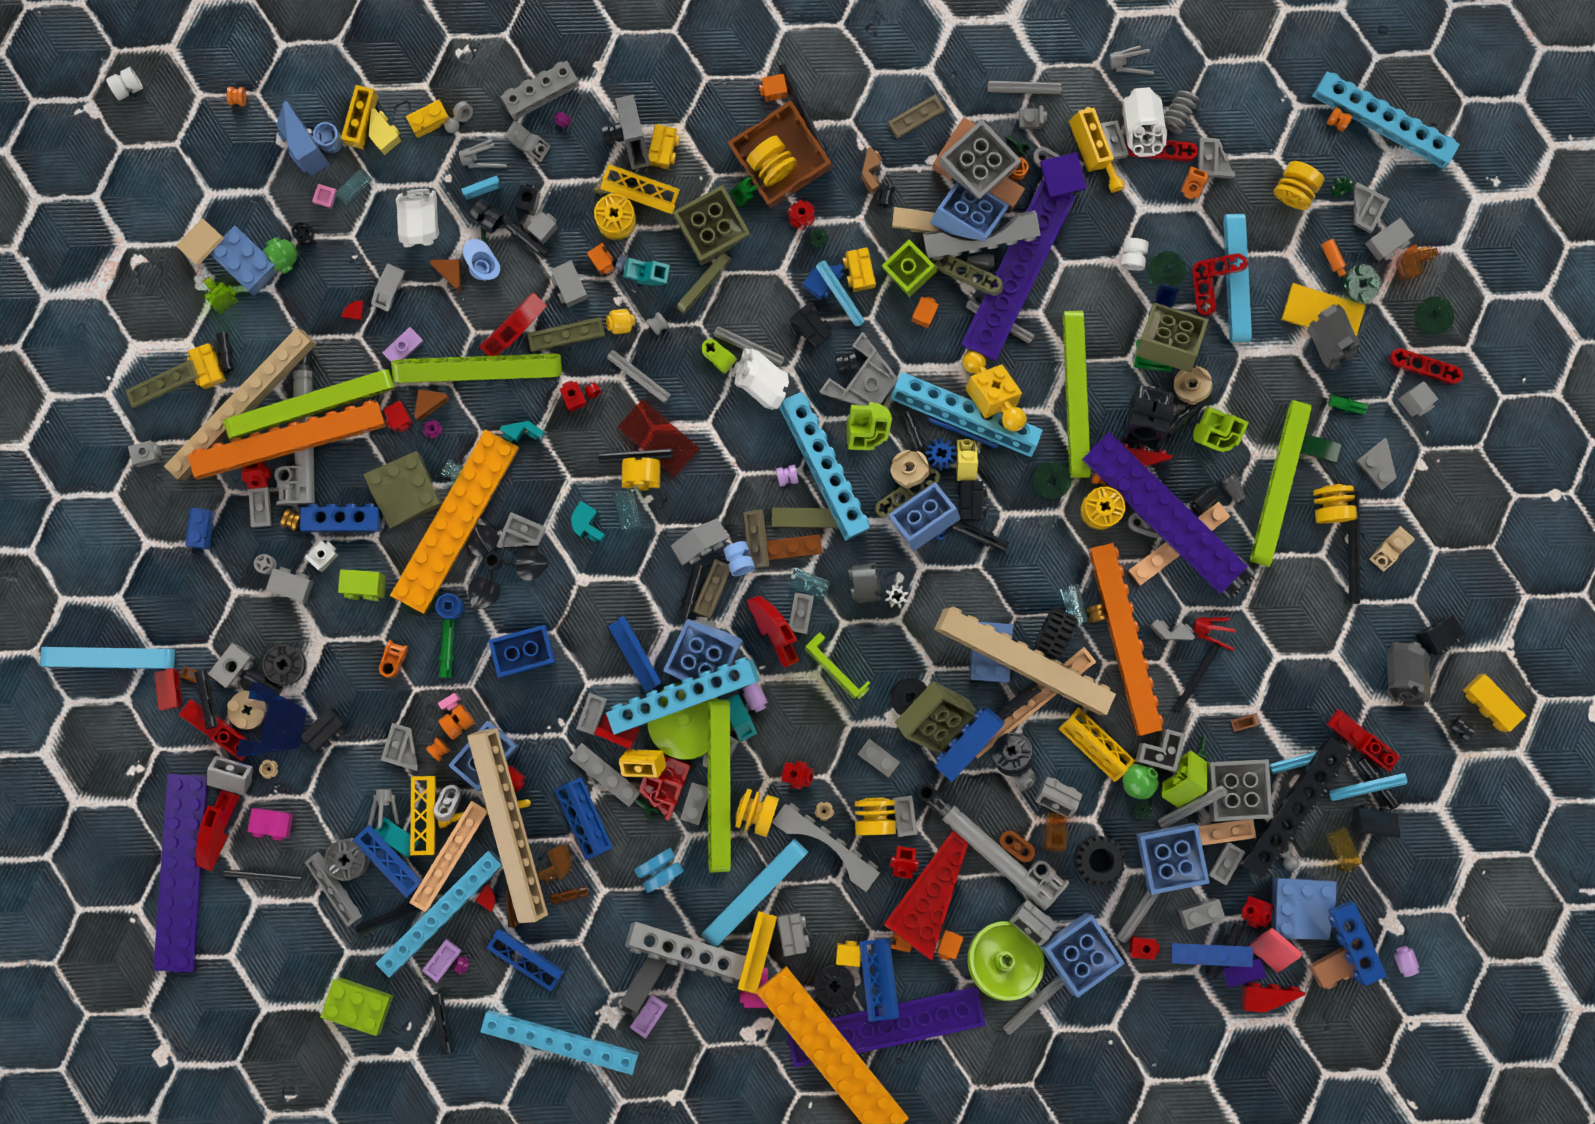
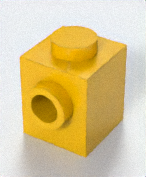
M846 941L845 944L837 943L836 965L860 967L862 960L860 945H857V941Z

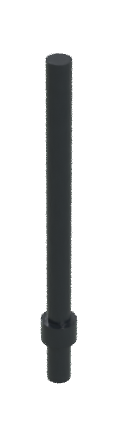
M779 65V70L781 74H784L785 82L803 120L830 160L825 142L821 141L786 65Z

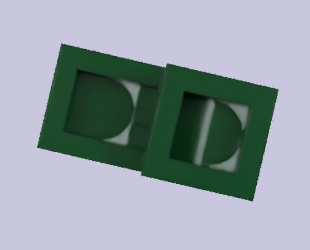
M1305 434L1300 454L1337 463L1341 444Z

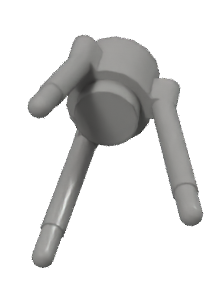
M1139 45L1110 54L1111 69L1116 68V72L1123 71L1153 75V71L1123 67V65L1127 64L1126 58L1149 53L1150 49L1139 50L1141 49Z
M492 139L459 151L462 165H468L469 169L475 167L507 168L506 164L474 163V161H477L476 153L495 146L492 143Z
M376 790L368 825L371 827L378 805V828H381L383 806H389V802H391L395 824L399 825L395 795H392V790Z

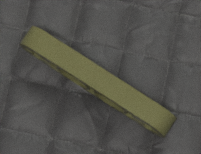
M722 253L680 300L676 308L685 314L728 266L731 258Z
M944 255L942 259L936 261L938 269L942 273L985 293L996 296L1003 291V283L999 277L958 258ZM948 260L951 266L944 265L943 267L942 262L946 263ZM960 267L967 269L963 275H958L957 270ZM980 274L983 276L980 282L973 281L975 275ZM997 283L998 287L992 289L990 284L995 285Z
M929 468V473L936 476L934 482L929 480L925 483L928 487L935 482L936 484L939 482L940 474L936 469ZM923 482L919 484L921 490L918 493H913L910 488L901 486L880 500L875 507L876 514L881 518L888 517V514L925 490ZM898 493L903 494L905 497V501L901 504L896 503L894 500V496ZM890 498L892 504H893L896 508L893 509V507L890 506V507L887 509V512H888V513H886V514H885L884 512H881V513H880V512H879V510H880V508H881L880 505H881V504H882L883 506L888 505L890 502L887 501V500Z

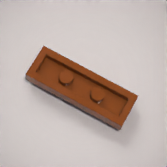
M820 534L767 541L769 561L822 554Z

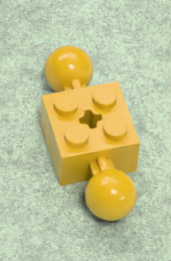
M973 350L966 352L962 359V365L967 372L975 375L970 376L965 390L984 418L1003 412L1002 423L1004 427L1014 432L1021 430L1026 424L1027 417L1021 408L1016 407L1022 395L1019 387L1002 364L987 370L985 368V356Z

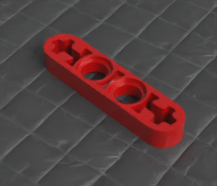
M1166 140V145L1159 154L1140 158L1189 162L1197 156L1198 148L1191 142ZM1126 141L1125 144L1129 153L1128 156L1139 157L1138 155L1134 154L1133 151H1131ZM1172 146L1175 149V154H1167L1165 148ZM1179 147H1181L1180 151H1186L1187 148H1190V152L1193 153L1188 156L1187 152H1181L1179 156Z
M1396 349L1389 356L1390 363L1395 367L1447 384H1456L1463 378V372L1459 367L1405 349ZM1400 353L1401 358H1409L1408 362L1406 360H1401L1398 362L1395 356ZM1413 359L1421 361V368L1418 369L1413 366ZM1433 364L1437 365L1440 369L1437 375L1433 374L1430 370ZM1454 371L1455 376H1457V378L1452 380L1451 375H1443V373H1452Z

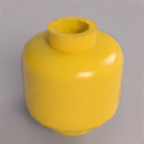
M628 309L612 310L609 316H606L607 329L615 335L629 333L632 326L635 325V317L633 314H630Z

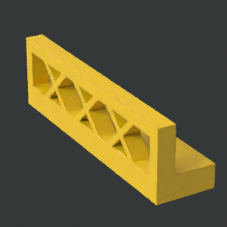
M611 164L607 165L600 185L602 190L625 196L628 199L673 214L675 202L680 191L678 188ZM609 171L618 172L621 179L615 182L608 180ZM630 177L636 178L639 185L633 188L628 187L625 180ZM650 183L655 186L656 192L647 194L643 186ZM666 190L674 192L672 201L664 200L661 193Z
M1079 707L1059 727V730L1114 782L1121 778L1135 761ZM1077 715L1083 720V724L1075 718ZM1091 730L1097 733V737L1091 733ZM1105 743L1111 747L1112 751L1106 748ZM1119 757H1122L1127 762V764L1124 765L1120 761Z
M411 776L410 855H435L436 817L434 807L436 804V776ZM415 780H427V789L422 794L415 789ZM415 792L419 795V797L416 800ZM426 792H427V800L423 797V795H424ZM420 798L427 803V808L421 814L415 809V803ZM427 811V817L424 818L422 815ZM420 817L426 822V829L422 833L415 828V822ZM420 837L426 842V851H415V842Z
M758 911L737 989L757 994L756 990L759 987L777 916Z

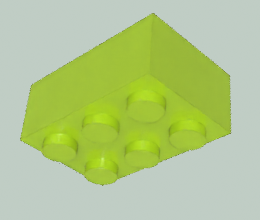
M337 977L332 981L320 1018L377 1036L382 1031L394 995Z

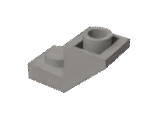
M515 121L504 136L515 147L539 162L543 160L551 147L541 137L531 134Z
M390 264L386 265L375 288L371 305L389 312L395 293L402 285L405 274L404 270Z
M1154 620L1149 625L1162 640L1190 641L1195 638L1192 634L1194 631L1187 624L1180 623L1171 632L1168 631L1169 626L1163 620Z

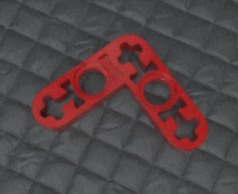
M1236 253L1199 261L1194 264L1192 270L1196 306L1200 314L1211 316L1216 310L1213 277L1244 271L1248 266L1246 256ZM1238 258L1243 261V263H1240V267L1229 264V262H1238ZM1223 261L1225 268L1218 272L1216 264ZM1201 266L1206 268V270L1203 271V277L1208 278V280L1199 281V279H1203L1202 274L1198 272V270L1201 269ZM1202 284H1208L1209 290L1205 294L1200 292ZM1206 303L1210 305V308H1207V312L1203 310Z

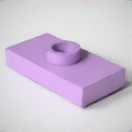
M409 327L382 353L391 362L397 359H406L424 341Z
M446 939L422 971L435 982H439L462 950Z
M651 994L630 1028L646 1039L668 1004Z

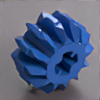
M940 438L939 444L934 439L932 441L934 446L928 444L927 448L930 451L925 452V456H931L927 459L928 463L934 462L931 468L934 469L937 464L939 465V471L942 470L943 465L946 469H949V463L954 464L955 460L953 458L957 457V453L951 452L956 449V446L949 447L950 440L943 444V438ZM938 450L945 452L944 458L941 456L937 457Z

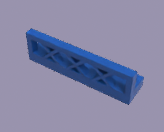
M622 616L618 621L609 625L610 631L645 693L663 684L626 617Z
M582 777L554 789L585 861L612 849L611 842ZM563 789H566L568 799L565 798L562 792ZM572 808H573V809L575 810V812H576V817L573 816V814H572V812H571V809H572ZM579 826H581V827L583 828V830H584V835L581 834V832H580V830H579ZM587 843L591 846L593 850V853L591 854L588 851Z
M370 825L352 840L405 897H408L421 884L422 880Z
M501 928L496 931L493 939L487 946L488 950L549 991L553 990L565 972ZM498 939L506 944L507 950L499 951L493 945ZM515 950L521 954L523 960L513 961L510 951ZM531 961L537 965L539 971L533 973L528 971L526 962ZM547 972L555 977L551 985L544 982L542 973Z
M890 938L860 941L868 1021L899 1018ZM867 945H871V955L867 952ZM871 965L874 968L873 976L870 974L869 969ZM873 985L876 987V994H875V996H874V994L872 993V987H873ZM875 1005L879 1010V1016L876 1017L874 1012Z

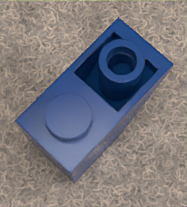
M842 265L829 266L840 282L844 276V273H842L844 267ZM814 268L803 282V288L820 301L823 297L827 298L832 292L817 268Z

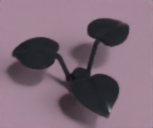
M476 524L468 538V546L475 556H485L484 562L489 568V580L484 576H478L470 582L468 595L471 607L473 609H484L498 600L501 587L497 582L492 581L493 570H499L503 564L517 566V575L523 580L531 581L537 579L549 565L548 559L536 550L523 549L516 554L517 563L502 560L499 555L491 552L498 544V533L489 526Z

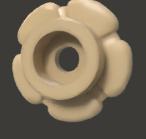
M264 760L259 767V772L264 778L270 779L277 775L278 765L275 761Z
M820 802L817 804V809L815 810L817 818H820L821 821H827L833 816L834 810L830 803Z

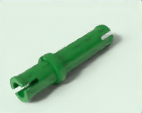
M443 619L441 656L438 658L440 660L439 678H451L452 661H454L452 653L455 620Z

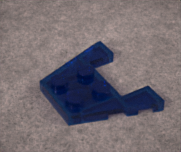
M251 681L248 699L268 702L261 741L239 739L236 756L242 757L299 748L300 735L303 731L307 710L262 685Z

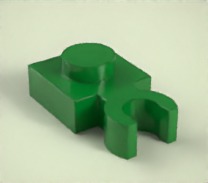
M753 176L739 182L730 191L739 208L745 206L754 197L752 192L756 191L759 187L758 185H751Z

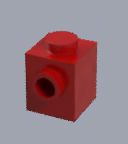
M568 381L559 389L569 412L587 406L577 381Z
M401 401L383 409L387 416L385 422L389 429L393 428L396 432L400 431L402 433L411 428L410 425L414 424Z
M509 765L508 769L514 791L519 792L525 785L523 781L526 777L512 765Z
M1131 936L1129 956L1132 958L1155 960L1156 955L1159 954V943H1156L1157 940L1154 938Z

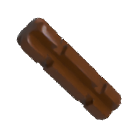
M588 887L563 891L561 894L559 892L551 894L552 904H559L561 901L567 902L579 899V897H588Z
M507 889L508 927H518L519 923L510 891Z

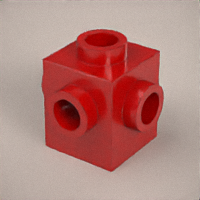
M799 200L797 204L794 202L788 210L790 224L803 231L807 226L810 227L816 219L814 206L808 201L803 202ZM800 210H801L803 213H805V214H804V215H800V214H799Z
M263 461L242 467L241 478L243 482H246L248 489L267 487L268 480L271 478V471Z
M796 761V764L785 762L781 781L791 783L790 787L802 790V786L810 788L814 778V769L807 767L808 763Z
M897 846L896 854L891 856L890 868H893V876L912 879L913 871L917 872L919 860H916V849Z
M1248 896L1247 902L1242 909L1241 918L1248 920L1247 925L1257 929L1259 925L1266 928L1271 920L1274 905Z

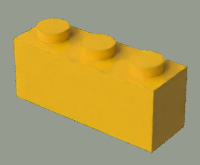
M355 85L341 140L347 146L364 150L370 127L371 110L376 107L378 95L374 89Z
M1095 108L1078 111L1069 120V124L1087 171L1104 169L1114 158Z
M1486 674L1477 675L1463 689L1466 693L1465 697L1471 703H1476L1480 708L1481 714L1487 718L1489 717L1494 722L1493 726L1500 732H1510L1526 717Z

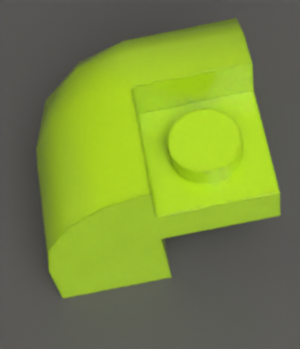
M869 402L868 406L851 405L846 426L848 449L875 450L874 447L887 441L892 418L886 407L874 402Z
M1207 406L1200 424L1196 423L1194 441L1216 451H1229L1239 445L1249 422Z

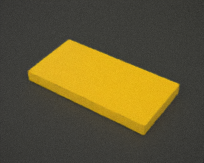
M1293 283L1281 320L1308 328L1313 320L1315 322L1319 320L1318 315L1333 304L1336 306L1340 305L1345 310L1357 337L1366 305Z

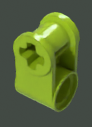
M708 339L702 344L703 355L724 374L737 361V358L713 339ZM713 345L714 352L709 351L708 353L707 346L711 347Z

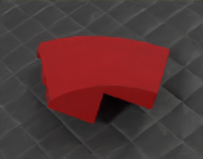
M664 753L666 768L658 778L643 777L639 792L645 798H648L650 803L655 808L657 807L665 816L664 818L669 821L679 800L692 763L673 758Z

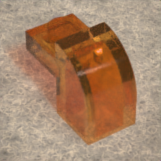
M1417 244L1406 249L1399 256L1396 264L1399 281L1418 278L1422 275L1421 262L1433 260L1437 257V248L1430 249L1427 246L1418 249Z
M1047 813L1045 833L1043 835L1044 850L1065 852L1068 831H1066L1067 817L1061 814Z
M567 843L547 851L553 866L538 872V880L543 879L544 882L555 878V873L558 879L561 880L569 874L573 865V857Z

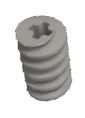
M1183 90L1176 93V97L1172 100L1173 104L1169 106V110L1166 111L1164 117L1165 127L1169 131L1176 134L1182 133L1180 128H1185L1186 124L1184 122L1189 121L1187 115L1193 114L1191 109L1196 108L1195 103H1198L1200 100L1198 96Z

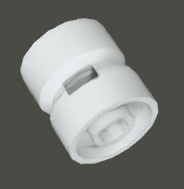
M131 67L120 71V75L114 74L106 79L111 91L119 101L128 97L129 92L136 93L143 89L139 78Z
M1139 238L1125 239L1123 246L1125 254L1122 255L1120 266L1128 270H1144L1146 265V257L1144 255L1148 253L1149 242Z

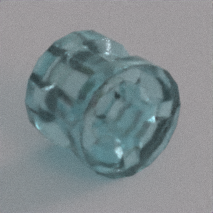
M449 459L441 475L449 477L455 482L464 466L461 464L457 465L454 460Z

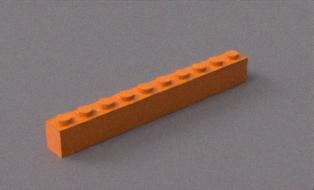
M367 401L363 403V406L357 408L355 406L346 407L343 412L331 411L326 413L325 417H310L306 419L307 422L300 424L299 422H292L287 424L288 427L282 429L274 427L264 434L256 432L250 434V437L246 439L240 437L230 440L231 443L213 444L210 449H195L192 451V454H188L193 476L199 480L384 428L386 425L378 402Z
M1113 543L1090 548L1088 552L1101 602L1104 604V613L1107 615L1106 621L1136 735L1141 736L1161 731L1164 722L1162 715H1158V699L1156 695L1153 696V680L1151 677H1148V661L1146 658H1143V642L1141 639H1138V623L1133 620L1134 608L1127 597L1129 589L1122 579L1124 570L1117 560L1119 558L1118 548L1114 547Z

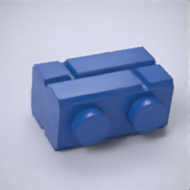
M190 508L185 546L210 550L214 524L212 521L215 516L214 511Z

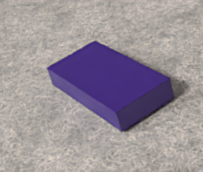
M1261 958L1253 959V967L1227 966L1222 968L1228 988L1266 978Z

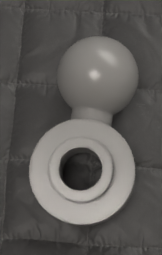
M465 101L456 104L453 109L454 117L447 119L444 123L445 130L449 133L457 132L459 122H466L472 117L473 108Z
M1278 838L1272 842L1273 846L1277 844ZM1292 842L1284 846L1281 856L1284 858L1283 865L1288 871H1294L1299 866L1298 859L1295 856H1291L1293 850Z

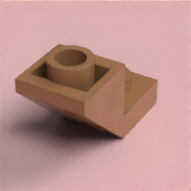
M869 147L861 179L869 192L873 194L878 191L879 180L874 173L872 175L871 173L880 168L882 158L877 150L874 151L872 147Z

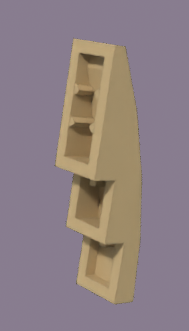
M894 207L892 228L910 229L911 232L920 233L940 230L930 223L935 213Z

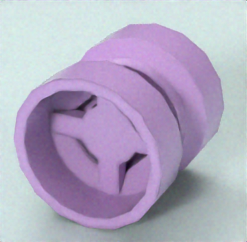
M795 464L789 465L788 468H776L780 487L786 486L787 483H798Z

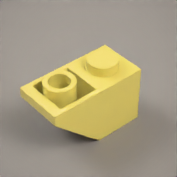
M373 108L370 117L369 137L378 149L386 155L401 142L398 136L401 133L394 125L390 127L386 122L389 119L382 111L378 113Z
M957 440V481H976L978 468L976 440Z

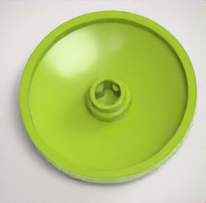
M682 682L676 683L675 687L682 685ZM696 687L697 691L702 694L703 690ZM683 690L679 691L680 699L685 700L686 693ZM664 696L661 699L663 706L666 707L668 705V699ZM708 700L648 722V731L654 744L663 753L676 759L691 760L706 755L708 753Z
M1001 921L984 927L975 935L968 950V968L974 983L984 994L1000 1001H1014L1029 995L1040 983L1044 972V955L1041 948L1011 922Z

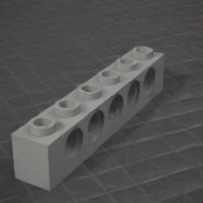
M638 922L631 923L625 947L630 948L629 951L632 953L641 954V952L648 954L649 958L655 960L663 958L667 960L666 963L678 966L679 963L685 965V969L690 971H696L697 969L704 971L703 974L706 976H721V980L729 983L740 980L746 956ZM645 937H649L652 940L651 947L645 945ZM664 942L670 945L669 953L663 950ZM683 948L688 950L689 956L687 959L681 955ZM701 954H704L706 956V964H702L700 962L699 958ZM719 960L724 961V970L718 967Z

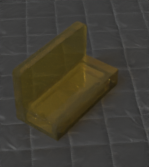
M1346 828L1339 829L1326 836L1343 871L1351 872L1352 868L1362 864Z

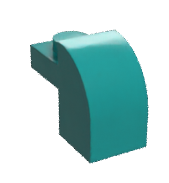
M627 258L623 277L644 285L667 284L670 265L657 261L643 262Z
M582 501L579 502L571 517L573 530L580 538L585 533H588L586 537L595 543L597 540L603 542L606 535L591 526L598 512Z

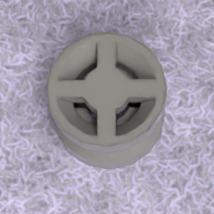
M659 312L652 319L646 320L657 336L663 329L669 328L668 323Z
M261 554L254 560V567L260 573L271 574L273 568L276 569V560L267 554Z

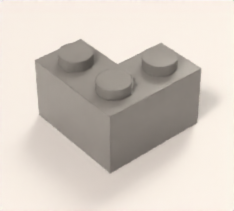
M718 518L692 529L672 544L671 547L682 565L689 562L692 565L701 559L700 555L705 556L710 553L712 548L716 551L723 547V542L729 537Z
M1163 729L1158 747L1139 743L1135 762L1177 772L1186 734Z

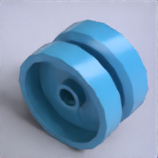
M671 847L634 869L638 878L651 874L652 877L643 883L647 893L658 887L665 886L673 881L676 876L684 872L681 864L678 862L669 867L666 865L675 858Z

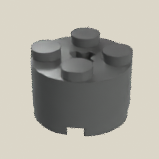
M876 562L854 565L852 569H848L849 579L854 583V588H851L852 598L858 604L882 600L881 596L878 595L881 594L879 574L873 569L877 568Z

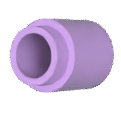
M757 683L743 688V696L750 711L755 710V712H759L766 708L767 699Z
M1407 946L1396 949L1397 953L1394 954L1400 973H1403L1404 977L1419 973V964L1413 949H1408Z

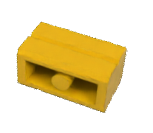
M439 99L407 115L406 118L416 137L420 138L440 128L442 124L444 125L449 116Z
M655 124L648 153L650 166L669 170L671 164H675L676 153H674L675 146L678 147L680 142V135H678L676 128Z
M868 248L847 251L845 253L846 258H843L844 269L849 271V276H846L848 287H852L853 292L875 288L876 282Z
M207 343L188 350L189 357H187V361H193L199 376L195 380L197 386L200 385V387L208 389L226 382L224 374L221 372V366L214 346Z
M627 749L619 759L621 775L624 777L658 778L666 768L664 753L660 750L635 751Z

